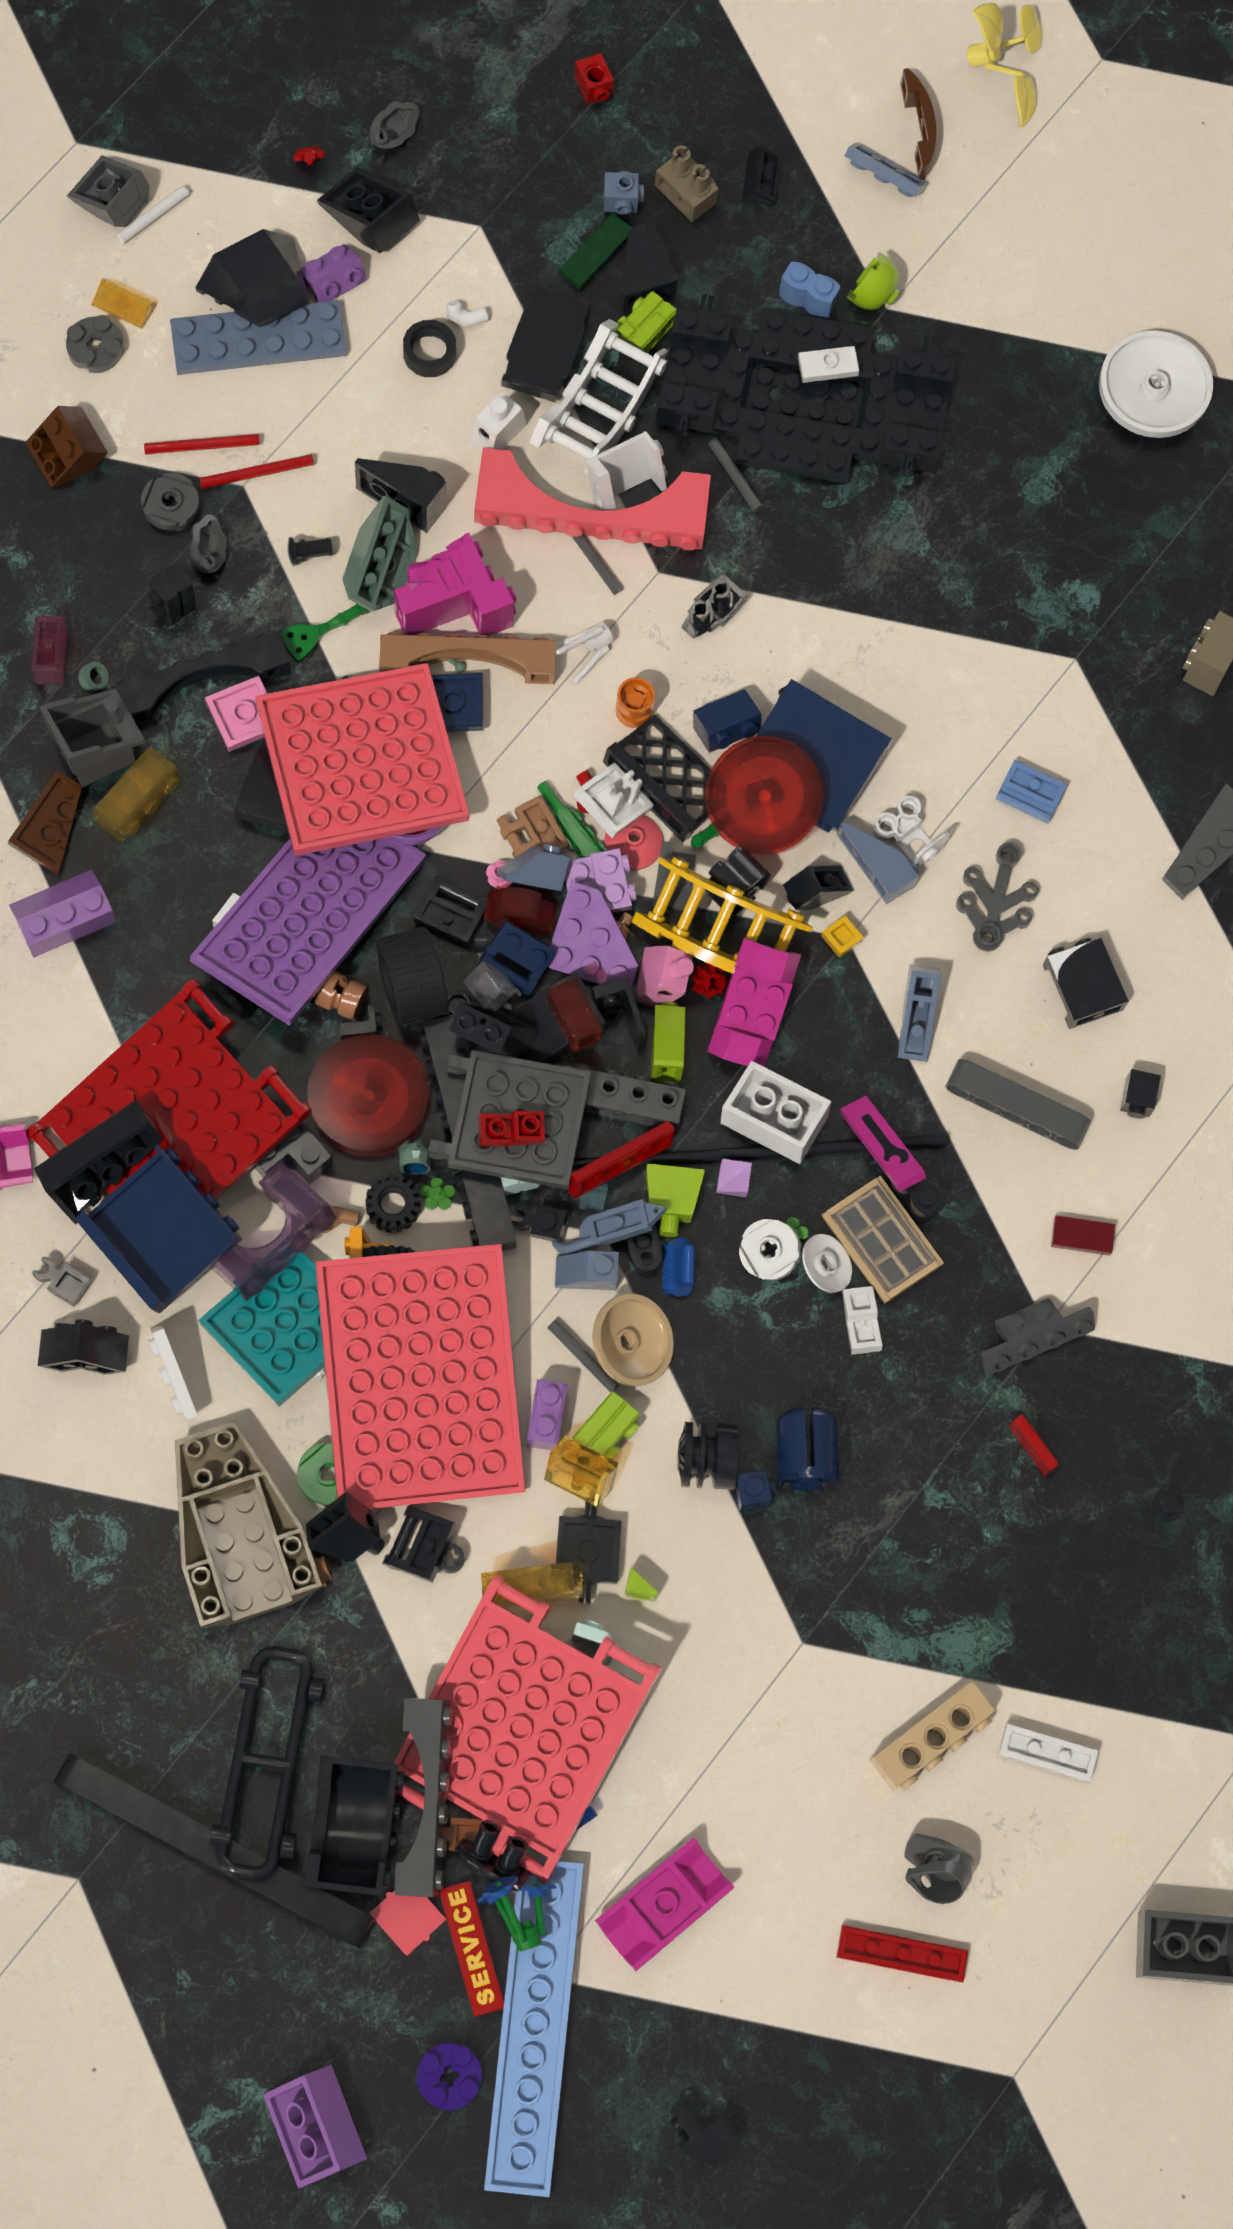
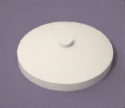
M1142 331L1125 337L1109 351L1101 368L1099 391L1108 413L1121 426L1142 436L1163 438L1187 431L1202 418L1212 397L1213 377L1209 364L1203 354L1186 339L1164 331Z

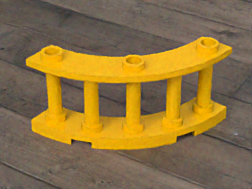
M674 856L672 860L662 857L658 860V863L669 869L670 872L653 911H649L648 914L636 911L632 919V923L657 938L662 935L673 941V947L730 973L733 972L738 953L732 956L720 951L718 943L736 904L756 912L745 938L757 942L767 917L785 924L775 945L776 949L782 951L787 950L796 928L811 932L813 929L811 925L803 921L805 916L791 909H788L787 913L747 898L743 896V890L732 885H728L725 888L689 869L687 861ZM680 877H683L695 885L678 924L672 927L664 922L666 919L664 913ZM705 890H708L725 898L707 940L704 939L701 942L689 936L690 931L688 928Z

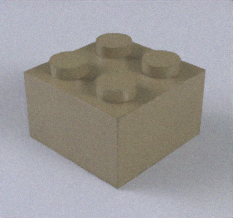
M1219 611L1215 620L1209 618L1183 666V669L1187 670L1182 681L1211 696H1214L1233 661V617Z

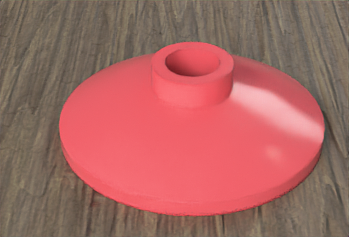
M642 816L613 838L606 832L604 846L607 850L620 848L621 855L627 854L630 870H641L651 866L659 858L663 837L656 823L648 817ZM634 834L640 839L637 842H632L629 836Z

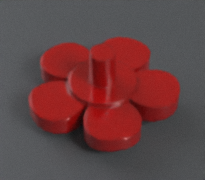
M318 146L303 147L296 150L293 159L295 161L304 160L308 165H313L316 158L325 157V151L321 150Z

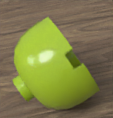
M879 252L877 258L874 257L856 281L858 286L854 291L850 290L847 298L857 306L867 310L879 309L885 303L891 305L900 293L896 289L900 280L896 265Z

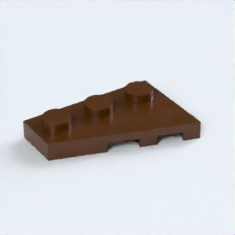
M57 770L8 840V845L59 876L82 786Z

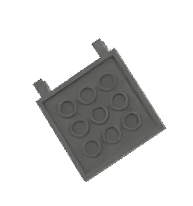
M471 1050L470 1059L449 1055L446 1065L448 1067L447 1072L457 1075L466 1074L452 1144L431 1140L428 1150L429 1157L440 1160L449 1159L448 1168L569 1189L591 1072ZM513 1111L544 1112V1143L480 1147L478 1121L480 1114L511 1115Z

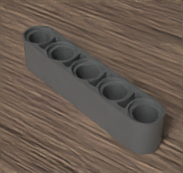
M957 1060L945 1085L946 1089L954 1095L1069 1149L1078 1150L1091 1124V1120L1085 1115L969 1060Z

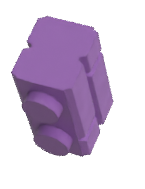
M537 1379L526 1446L557 1451L568 1384Z

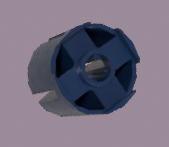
M793 1408L783 1413L778 1418L776 1424L779 1487L784 1482L793 1484V1490H820L822 1483L835 1481V1487L840 1484L838 1426L835 1416L825 1409L811 1408L808 1418L809 1467H807L805 1408Z

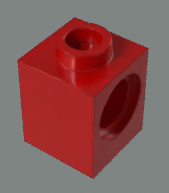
M601 53L576 61L575 79L587 104L602 102L613 96L614 79Z

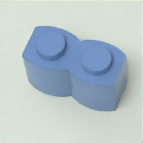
M790 262L781 278L779 295L789 304L804 307L807 312L815 317L828 319L837 305L841 287L832 278L815 274L810 267L802 263Z

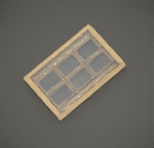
M881 1175L821 1215L884 1304L944 1264Z

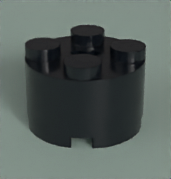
M739 845L730 853L729 859L725 863L719 861L710 869L708 874L711 877L709 880L725 888L728 885L735 886L744 891L743 896L754 900L756 898L754 894L759 888L763 890L772 875L746 849ZM705 890V893L721 908L725 898ZM736 904L732 915H737L745 908Z

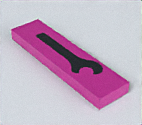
M867 1096L840 1108L842 1117L899 1192L926 1179L925 1171Z

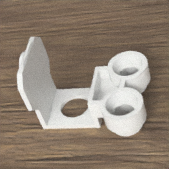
M904 796L897 805L896 812L898 816L888 812L880 814L876 818L874 830L881 838L888 839L894 837L897 846L919 868L932 860L940 852L941 847L946 843L950 834L946 832L932 842L920 828L922 821L918 817L921 811L920 801L914 796ZM910 808L913 813L907 815L903 812V809ZM883 824L889 825L891 830L883 831L880 826ZM914 839H920L926 845L918 854L912 853L909 849V844Z

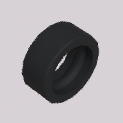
M437 320L419 321L414 323L405 333L403 338V359L407 367L417 375L423 377L440 376L445 374L455 362L456 338L452 330L442 322ZM436 337L445 343L446 353L439 359L426 361L414 354L413 345L420 338Z

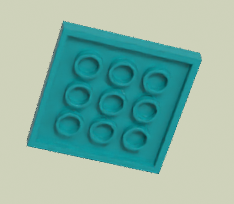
M292 1240L287 1242L198 1320L200 1325L279 1407L325 1367L315 1264Z

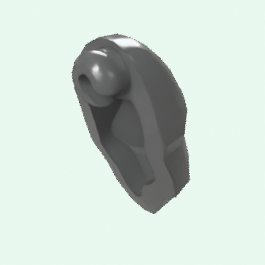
M393 101L385 110L379 112L374 117L369 129L371 142L376 147L383 149L401 145L415 133V124L419 116L418 106L413 102L400 103Z
M207 514L192 527L189 554L193 565L201 573L215 572L225 561L227 537L223 533L217 518Z

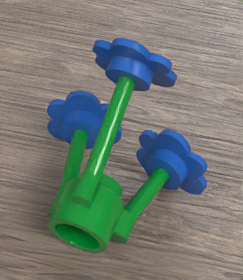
M516 1875L502 1877L485 1886L483 1897L479 1898L478 1902H488L489 1905L496 1904L511 1933L518 1952L543 1944L540 1935L547 1932L543 1923L542 1896H548L547 1889H556L557 1886H541L539 1883H536L533 1887H521L520 1891H528L529 1897H535L536 1924L533 1925L532 1919L519 1923L508 1897L518 1878Z

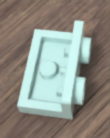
M585 1619L583 1624L577 1622L572 1641L598 1649L606 1636L612 1639L613 1634L603 1631V1625ZM607 1656L603 1664L610 1665L612 1657Z

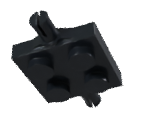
M586 1496L584 1515L577 1517L559 1516L555 1580L572 1581L579 1584L578 1603L581 1604L584 1602V1592H586L585 1604H591L592 1585L600 1583L617 1585L622 1521L607 1520L597 1516L598 1497L594 1496L592 1509L590 1508L591 1496Z

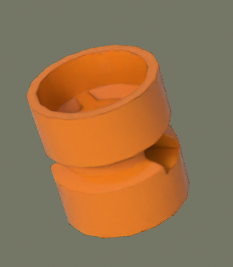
M634 677L623 681L619 686L615 711L618 720L626 727L638 728L652 717L655 691L651 683L643 678Z

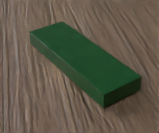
M612 213L559 269V275L581 291L627 242L628 231L633 228Z

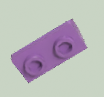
M345 244L333 247L325 255L307 262L301 268L304 282L313 291L317 302L331 301L367 280L360 256Z

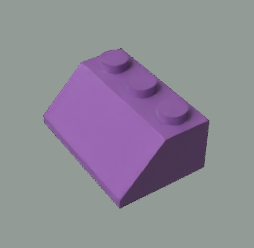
M92 870L9 904L33 958L116 923L109 901Z
M332 2065L303 2075L263 2094L298 2189L367 2159Z

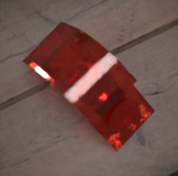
M505 887L489 891L484 919L499 926L507 919L516 926L522 925L546 935L552 933L556 905L541 899V893L524 888Z

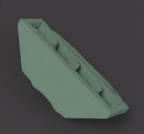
M387 496L382 497L359 528L342 578L348 599L371 612L394 604V590L407 584V571L409 565L414 563L418 551L414 530L409 519L411 518L409 509Z

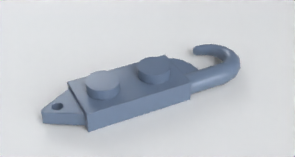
M643 1199L586 1217L580 1225V1239L568 1243H563L562 1241L561 1243L551 1242L558 1252L565 1255L593 1247L599 1248L652 1231V1226L667 1209L662 1206L649 1204Z

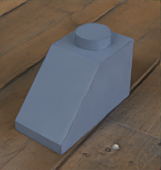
M544 843V847L532 846L499 868L497 875L509 882L562 891L570 857L561 851L562 847Z
M584 1251L556 1257L555 1288L616 1291L619 1252Z

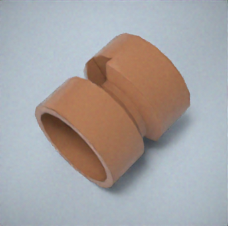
M334 971L317 992L315 1005L329 1011L335 1008L338 1011V1015L347 1019L357 1018L366 1001L369 985L355 979L349 982L346 979V975Z

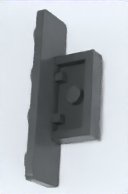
M1047 1298L995 1320V1328L1004 1343L981 1353L983 1372L986 1376L1003 1371L1014 1364L1029 1360L1047 1350L1057 1348L1061 1344L1075 1338L1087 1335L1095 1330L1093 1310L1091 1307H1087L1062 1317L1050 1298Z

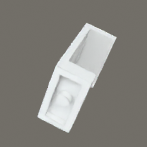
M645 431L586 460L593 501L600 510H616L614 496L650 478L661 491L667 489L665 481L667 470L661 459L664 452L659 441L653 440Z

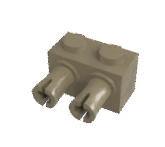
M680 145L673 150V158L656 170L655 186L691 222H694L717 203L719 188L714 179L709 176V169H706L705 165H697L690 158L691 152L687 151V147Z

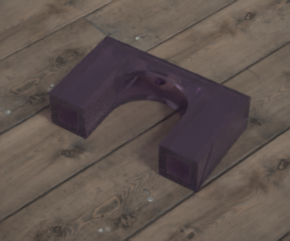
M282 1162L259 1181L266 1196L286 1214L285 1224L281 1233L272 1242L262 1247L245 1248L236 1245L211 1267L219 1277L246 1301L253 1295L260 1293L272 1277L281 1273L286 1268L287 1263L298 1253L303 1252L320 1232L327 1230L336 1218L329 1204Z

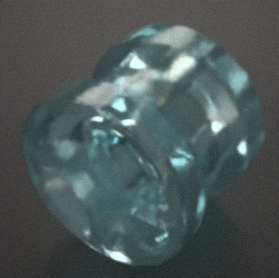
M604 1183L582 1195L579 1209L586 1210L587 1208H592L597 1213L603 1212L609 1184Z

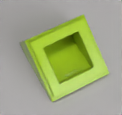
M630 1568L624 1595L651 1602L655 1601L658 1591L635 1570Z

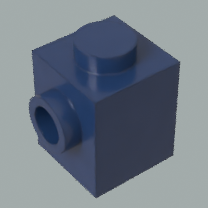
M766 1470L737 1475L734 1491L739 1512L770 1506L772 1497L776 1496L774 1480L767 1477Z

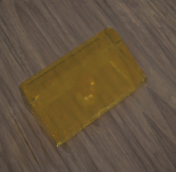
M102 278L91 305L143 329L157 302L110 279Z

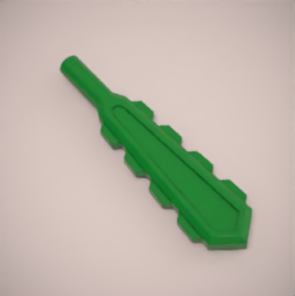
M547 781L538 785V790L555 812L556 823L561 832L567 837L566 840L570 851L577 853L576 859L608 851L602 842H596L594 839L595 833L592 829L582 824L583 818L580 814L562 804Z

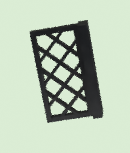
M653 715L619 743L614 742L606 750L603 763L609 767L615 762L625 774L633 770V780H642L640 790L654 805L651 811L683 843L692 836L693 831L727 805V785L656 715ZM654 726L662 734V741L646 739V731ZM628 745L641 746V757L630 756L624 748ZM646 746L662 748V759L646 757ZM666 748L677 749L682 754V761L666 759ZM646 764L662 766V777L650 776L646 772ZM666 766L682 768V779L667 778ZM687 768L697 769L702 774V781L688 780ZM666 785L682 786V797L670 796L666 792ZM687 787L702 788V799L686 798ZM707 788L718 789L724 797L719 801L707 800ZM686 805L702 806V815L694 820L686 812Z

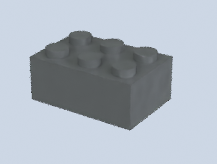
M1154 1910L1138 1912L1136 1978L1232 1986L1233 1917Z

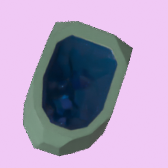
M421 1138L406 1141L400 1146L401 1173L420 1175L430 1172L429 1147L423 1143Z

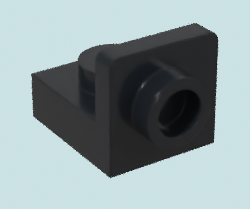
M367 1004L369 1021L353 1018L339 1024L341 1044L377 1041V1031L382 1030L381 1013H374V1004Z

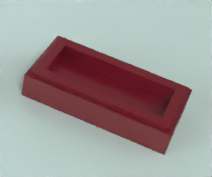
M1055 1215L1051 1247L1111 1256L1115 1224Z

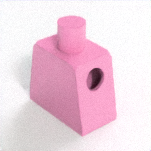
M671 946L645 947L636 988L639 1003L655 1008V1005H661L664 1002H674L682 997L686 992L688 977L694 969L692 956Z

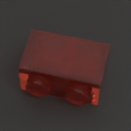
M575 977L548 990L547 1003L574 1053L601 1041L602 1028Z

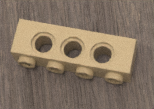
M971 1681L875 1755L870 1761L893 1791L899 1786L905 1791L919 1780L915 1775L924 1767L930 1771L943 1761L940 1754L950 1748L954 1752L968 1741L965 1737L968 1732L975 1729L979 1733L993 1721L989 1716L996 1710L975 1683ZM960 1711L966 1716L967 1724L965 1727H958L952 1722L953 1712ZM935 1730L941 1734V1746H932L928 1742V1731ZM910 1749L917 1754L918 1762L916 1765L910 1766L903 1761L902 1753L904 1750Z

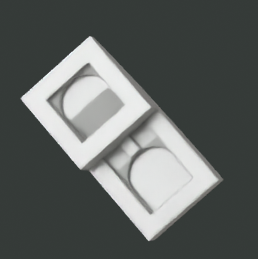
M873 1286L843 1289V1303L851 1355L882 1351V1340L877 1320L878 1310Z

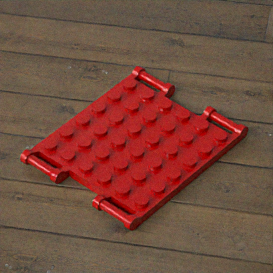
M194 978L188 981L172 1000L38 1122L29 1126L26 1133L30 1141H35L50 1158L59 1152L57 1147L44 1134L50 1127L68 1146L137 1100L151 1116L163 1139L158 1145L166 1150L169 1147L172 1148L182 1160L179 1163L180 1167L185 1172L190 1170L200 1180L201 1184L198 1188L204 1195L209 1192L217 1200L312 1113L313 1109L307 1102L302 1103L278 1076L279 1071L274 1065L264 1069L256 1080L249 1075L219 1041L234 1026L235 1022L229 1015L225 1016L203 992L200 982ZM193 998L216 1023L211 1031L186 1004L190 999ZM269 1084L294 1111L289 1118L265 1093L264 1089ZM155 1148L152 1149L136 1166H129L123 1172V1179L116 1186L111 1184L105 1191L110 1195L154 1156L157 1150Z

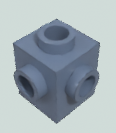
M628 171L617 173L605 172L604 212H617L618 214L637 213L638 202H643L644 185L638 184L639 173H630Z

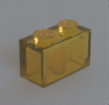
M564 1436L549 1454L544 1480L599 1507L613 1489L619 1463Z

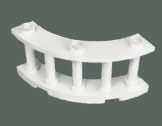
M611 319L601 323L584 357L588 361L586 367H584L580 375L574 374L563 391L562 396L566 397L560 405L554 403L539 418L529 443L539 448L547 441L550 443L554 441L587 460L614 447L624 432H630L637 420L635 415L656 376H661L667 367L668 361L665 358L668 350L663 348L656 352L653 357L618 338L619 335L616 333L619 326L618 323ZM614 348L649 367L639 386L603 367L604 364L601 361L608 349ZM592 378H600L633 396L623 413L587 394L586 388ZM576 404L579 406L583 404L617 423L605 435L573 418L571 411ZM559 427L563 429L568 427L598 445L593 450L558 431ZM587 466L584 470V473L588 474Z

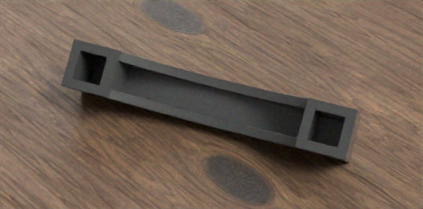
M404 1698L403 1731L410 1732L420 1755L424 1773L425 1799L422 1820L415 1842L407 1857L402 1861L396 1862L394 1895L435 1897L439 1895V1890L444 1889L445 1872L441 1870V1857L446 1855L447 1841L445 1837H442L443 1824H446L448 1820V1805L444 1804V1791H448L450 1785V1774L445 1772L446 1759H449L451 1756V1740L447 1739V1727L451 1726L453 1721V1708L448 1707L449 1700Z

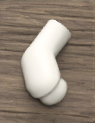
M457 300L450 301L446 306V315L449 320L463 327L488 321L485 307L467 311L462 308V305Z

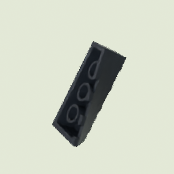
M135 1100L35 1167L34 1170L45 1192L76 1225L77 1221L74 1218L89 1205L94 1207L102 1199L100 1195L111 1184L116 1186L123 1179V1172L129 1166H136L163 1139L151 1116Z

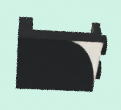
M1086 938L1077 942L1075 947L1067 950L1064 947H1060L1047 954L1048 956L1043 963V968L1045 971H1050L1067 1011L1065 1021L1069 1029L1125 1009L1129 1000L1102 938L1093 941L1091 938Z

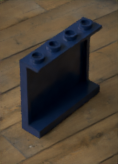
M791 679L736 770L751 759L757 760L754 762L760 764L774 763L769 762L773 760H758L772 758L783 761L781 762L783 764L787 763L797 773L803 787V803L801 797L802 787L800 791L801 804L798 790V801L801 807L798 816L804 818L807 814L816 820L814 825L827 833L831 829L838 832L839 825L847 815L885 752L887 753L893 742L889 736ZM753 765V766H755V767L764 768V769H766V768H772V767H759V766ZM775 768L768 769V770L758 769V770H761V771H757V772H760V773H770V772H773V771H769V770H773V769H775ZM770 773V774H760V775H764V778H765L766 775H771V774H773V773ZM773 777L764 780L760 779V781L748 784L752 788L757 784L766 791H769L771 800L777 803L781 799L783 801L785 799L786 802L785 786L783 788L782 784ZM788 787L786 797H787V802H788V804H789V801H788V790H789V787ZM794 788L793 798H794L795 806H796V808H797V805H798V801H797V789H796V802H795V796H794V794H795V788Z
M157 1144L154 1147L157 1150L154 1156L90 1213L83 1210L74 1219L148 1307L160 1314L235 1247L242 1238L237 1233L240 1229L238 1224L229 1215L223 1217L217 1210L221 1206L219 1202L209 1192L204 1195L198 1188L201 1182L190 1170L185 1172L180 1167L179 1163L182 1160L177 1153L170 1147L166 1150Z

